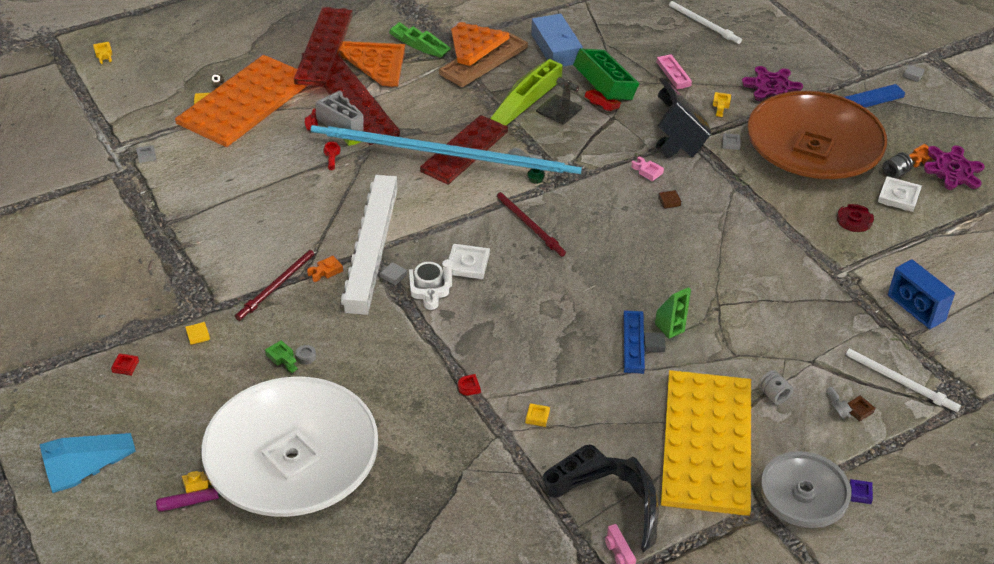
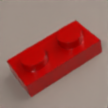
M596 89L586 91L584 96L591 103L599 104L607 111L619 109L621 102L617 100L606 99Z

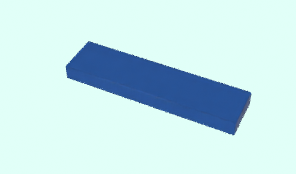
M897 84L844 98L852 100L863 107H869L903 98L905 92Z
M624 310V373L644 374L643 311Z

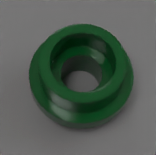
M530 169L527 177L531 183L538 184L543 181L545 172L539 169Z

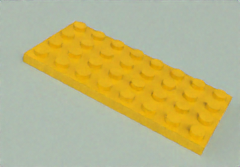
M669 370L661 506L750 516L751 379Z

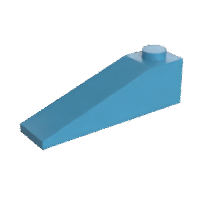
M131 433L60 438L39 444L52 493L75 487L82 483L81 479L90 474L94 476L100 472L99 469L108 464H115L136 452Z

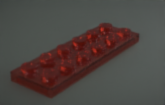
M480 115L446 145L487 151L508 132V127ZM435 153L420 166V172L449 185L476 160Z

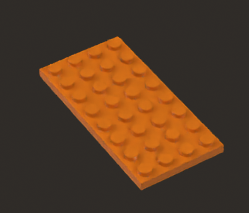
M262 55L176 117L175 121L176 124L228 147L311 84L314 79L308 73Z

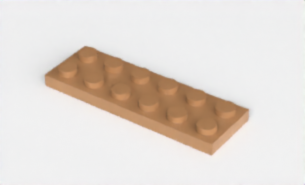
M508 32L510 39L471 66L460 64L455 59L441 67L439 75L460 87H464L527 49L528 42Z

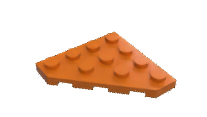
M460 22L451 29L457 62L469 66L510 39L508 32L470 25L465 22Z
M342 41L340 54L343 58L380 85L398 87L405 54V44Z

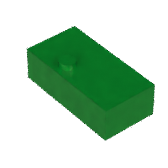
M579 49L573 66L606 99L633 100L640 83L608 52L600 49Z

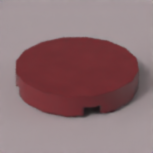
M848 204L847 207L842 206L838 210L837 222L841 227L851 232H864L872 227L874 215L868 212L869 209L862 205Z

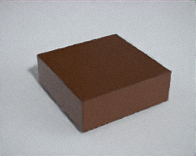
M676 190L659 193L658 198L664 209L681 206L682 201Z
M861 395L847 403L852 409L849 413L859 422L875 411V407Z

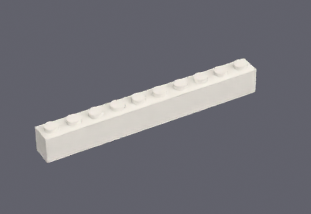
M375 175L374 182L370 184L371 193H368L367 196L368 205H365L364 208L365 217L361 219L362 229L358 230L359 241L355 242V254H352L351 259L352 267L348 269L349 280L345 281L346 292L342 293L341 305H344L345 313L368 315L397 194V176Z

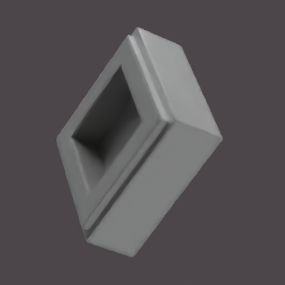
M909 65L903 77L919 82L925 69Z
M723 133L722 149L740 150V135Z
M154 145L136 148L139 163L157 160Z
M392 262L380 275L382 279L396 285L407 276V270Z

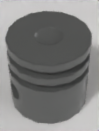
M901 152L886 160L882 166L884 174L897 179L909 172L913 167L911 157Z

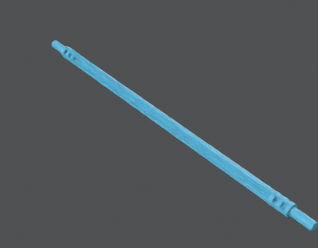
M311 126V132L327 134L328 137L558 173L581 174L582 167L565 165V163L338 127Z

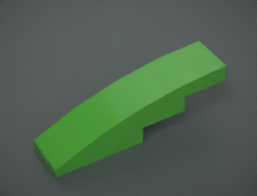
M399 22L389 31V34L401 42L433 56L442 58L451 50L448 45L427 30L422 33L414 26L409 29Z

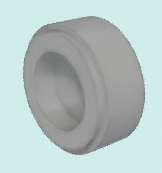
M303 345L297 348L296 360L300 364L306 365L315 361L316 350L314 347Z

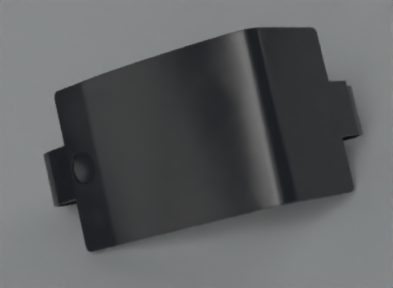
M661 77L659 81L664 87L659 91L658 97L670 109L659 122L658 128L669 137L664 136L659 139L655 148L666 158L677 154L681 148L690 157H694L710 137V127L705 117L669 82Z

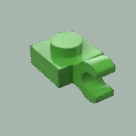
M282 340L265 349L266 356L277 366L283 363L290 373L298 370L294 365L297 361L293 357V350Z

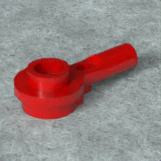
M316 108L312 110L311 115L305 117V126L308 131L311 130L312 125L318 126Z
M330 141L325 144L323 152L328 156V169L334 170L335 156L340 154L341 149L338 143Z

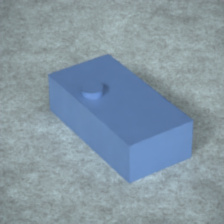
M562 14L532 18L531 35L545 58L562 64L563 67L573 65L579 49L583 48Z

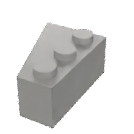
M341 90L316 101V118L318 121L331 127L363 131L364 115L355 105L349 103L348 98L343 97Z

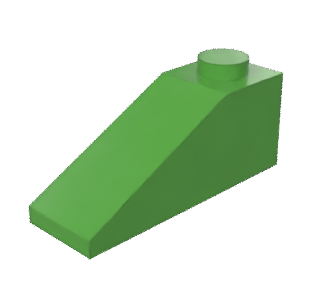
M689 287L672 294L656 312L655 325L668 339L685 332L691 294Z

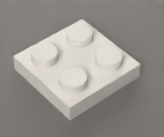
M887 176L878 203L913 212L922 185Z
M453 244L449 259L454 262L452 275L483 279L490 256V248Z

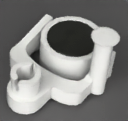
M450 259L443 261V270L439 264L434 262L419 264L415 268L414 276L413 269L409 270L411 296L416 299H423V305L428 310L436 309L439 306V298L449 295V288L452 287V266L454 265V262Z

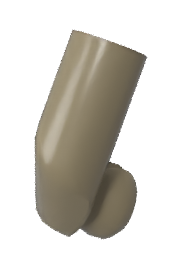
M220 73L212 76V85L214 87H219L220 82H224L223 74Z

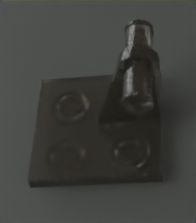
M559 77L556 83L564 86L562 96L555 94L537 108L536 112L563 125L582 110V106L570 101V90L578 92L580 86L573 84L571 80H564Z

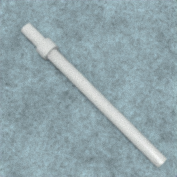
M673 1L669 3V6L723 35V38L732 40L737 44L741 43L742 39L734 35L732 31L719 27Z
M850 348L846 353V356L928 397L940 407L943 405L955 412H958L961 405L946 398V395L940 392L936 393Z

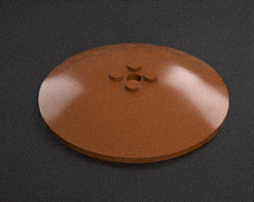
M792 91L772 96L761 102L752 111L748 121L749 139L762 157L783 170L810 178L842 179L867 172L881 161L887 147L886 131L873 113L852 100L825 92Z

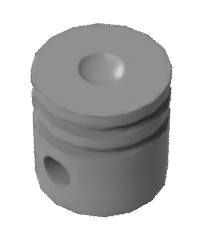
M775 370L767 372L758 383L759 389L776 405L784 403L793 393V386Z

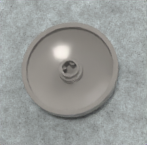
M803 451L784 453L772 459L762 474L760 489L764 502L776 516L790 524L806 528L825 527L837 522L848 509L851 500L849 480L835 463L823 456Z

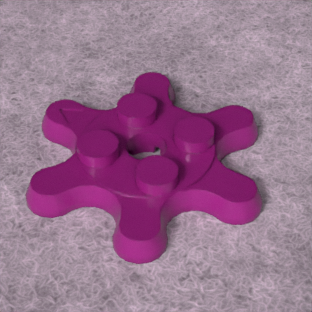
M763 66L755 67L757 77L742 78L744 87L757 90L754 92V98L757 101H763L767 97L786 92L801 91L803 89L802 83L788 80L791 71L786 68H782L774 73L769 72Z
M954 145L951 148V152H943L936 146H930L928 148V155L935 162H926L924 164V171L928 174H936L938 178L944 179V186L948 190H953L957 185H962L963 183L971 189H977L982 185V182L973 173H980L984 170L985 166L980 161L967 160L963 156L964 149L960 146Z

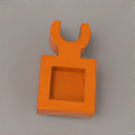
M926 144L914 149L913 153L909 155L912 161L915 162L913 167L916 168L920 163L925 164L934 160L928 155L929 147Z
M334 256L317 262V267L308 268L307 274L308 276L312 275L313 282H317L322 276L328 279L343 272V265Z

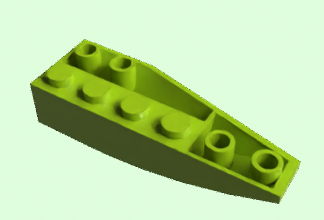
M548 59L530 70L514 84L490 118V121L502 127L509 124L562 81L563 65Z

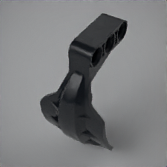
M589 444L582 446L543 474L546 491L551 497H560L574 487L611 474L618 476L622 481H627L637 495L645 502L644 530L641 543L642 552H645L656 543L659 516L657 493L652 478L637 458L620 459L606 457L594 445Z

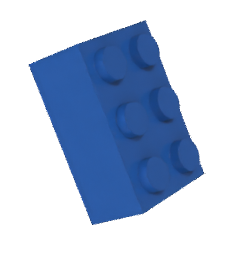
M911 259L895 268L888 296L930 330L947 320L955 292Z

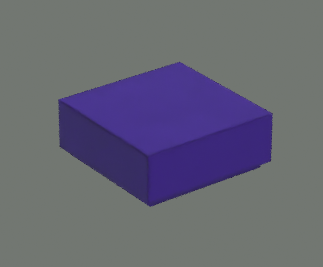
M850 479V501L872 504V482Z

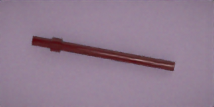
M502 192L497 194L496 197L546 242V246L550 250H554L561 257L565 256L566 251L554 237H550Z
M308 250L253 300H248L244 307L235 314V318L241 321L248 313H253L265 298L315 255L314 252Z

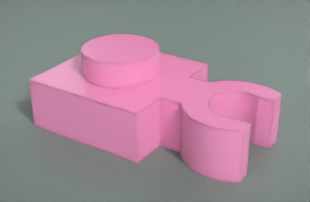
M638 157L637 162L632 161L631 167L639 170L640 175L651 181H654L664 172L663 167L651 160L645 162L644 158Z

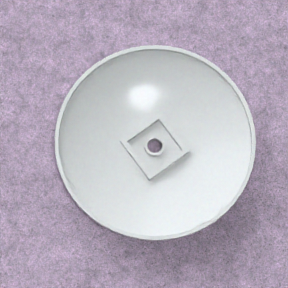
M312 377L272 379L241 391L216 412L207 426L203 437V466L206 476L215 490L227 501L241 509L275 517L308 514L327 508L344 499L367 477L375 462L378 451L377 426L366 404L343 386ZM291 453L297 454L294 458L287 457Z

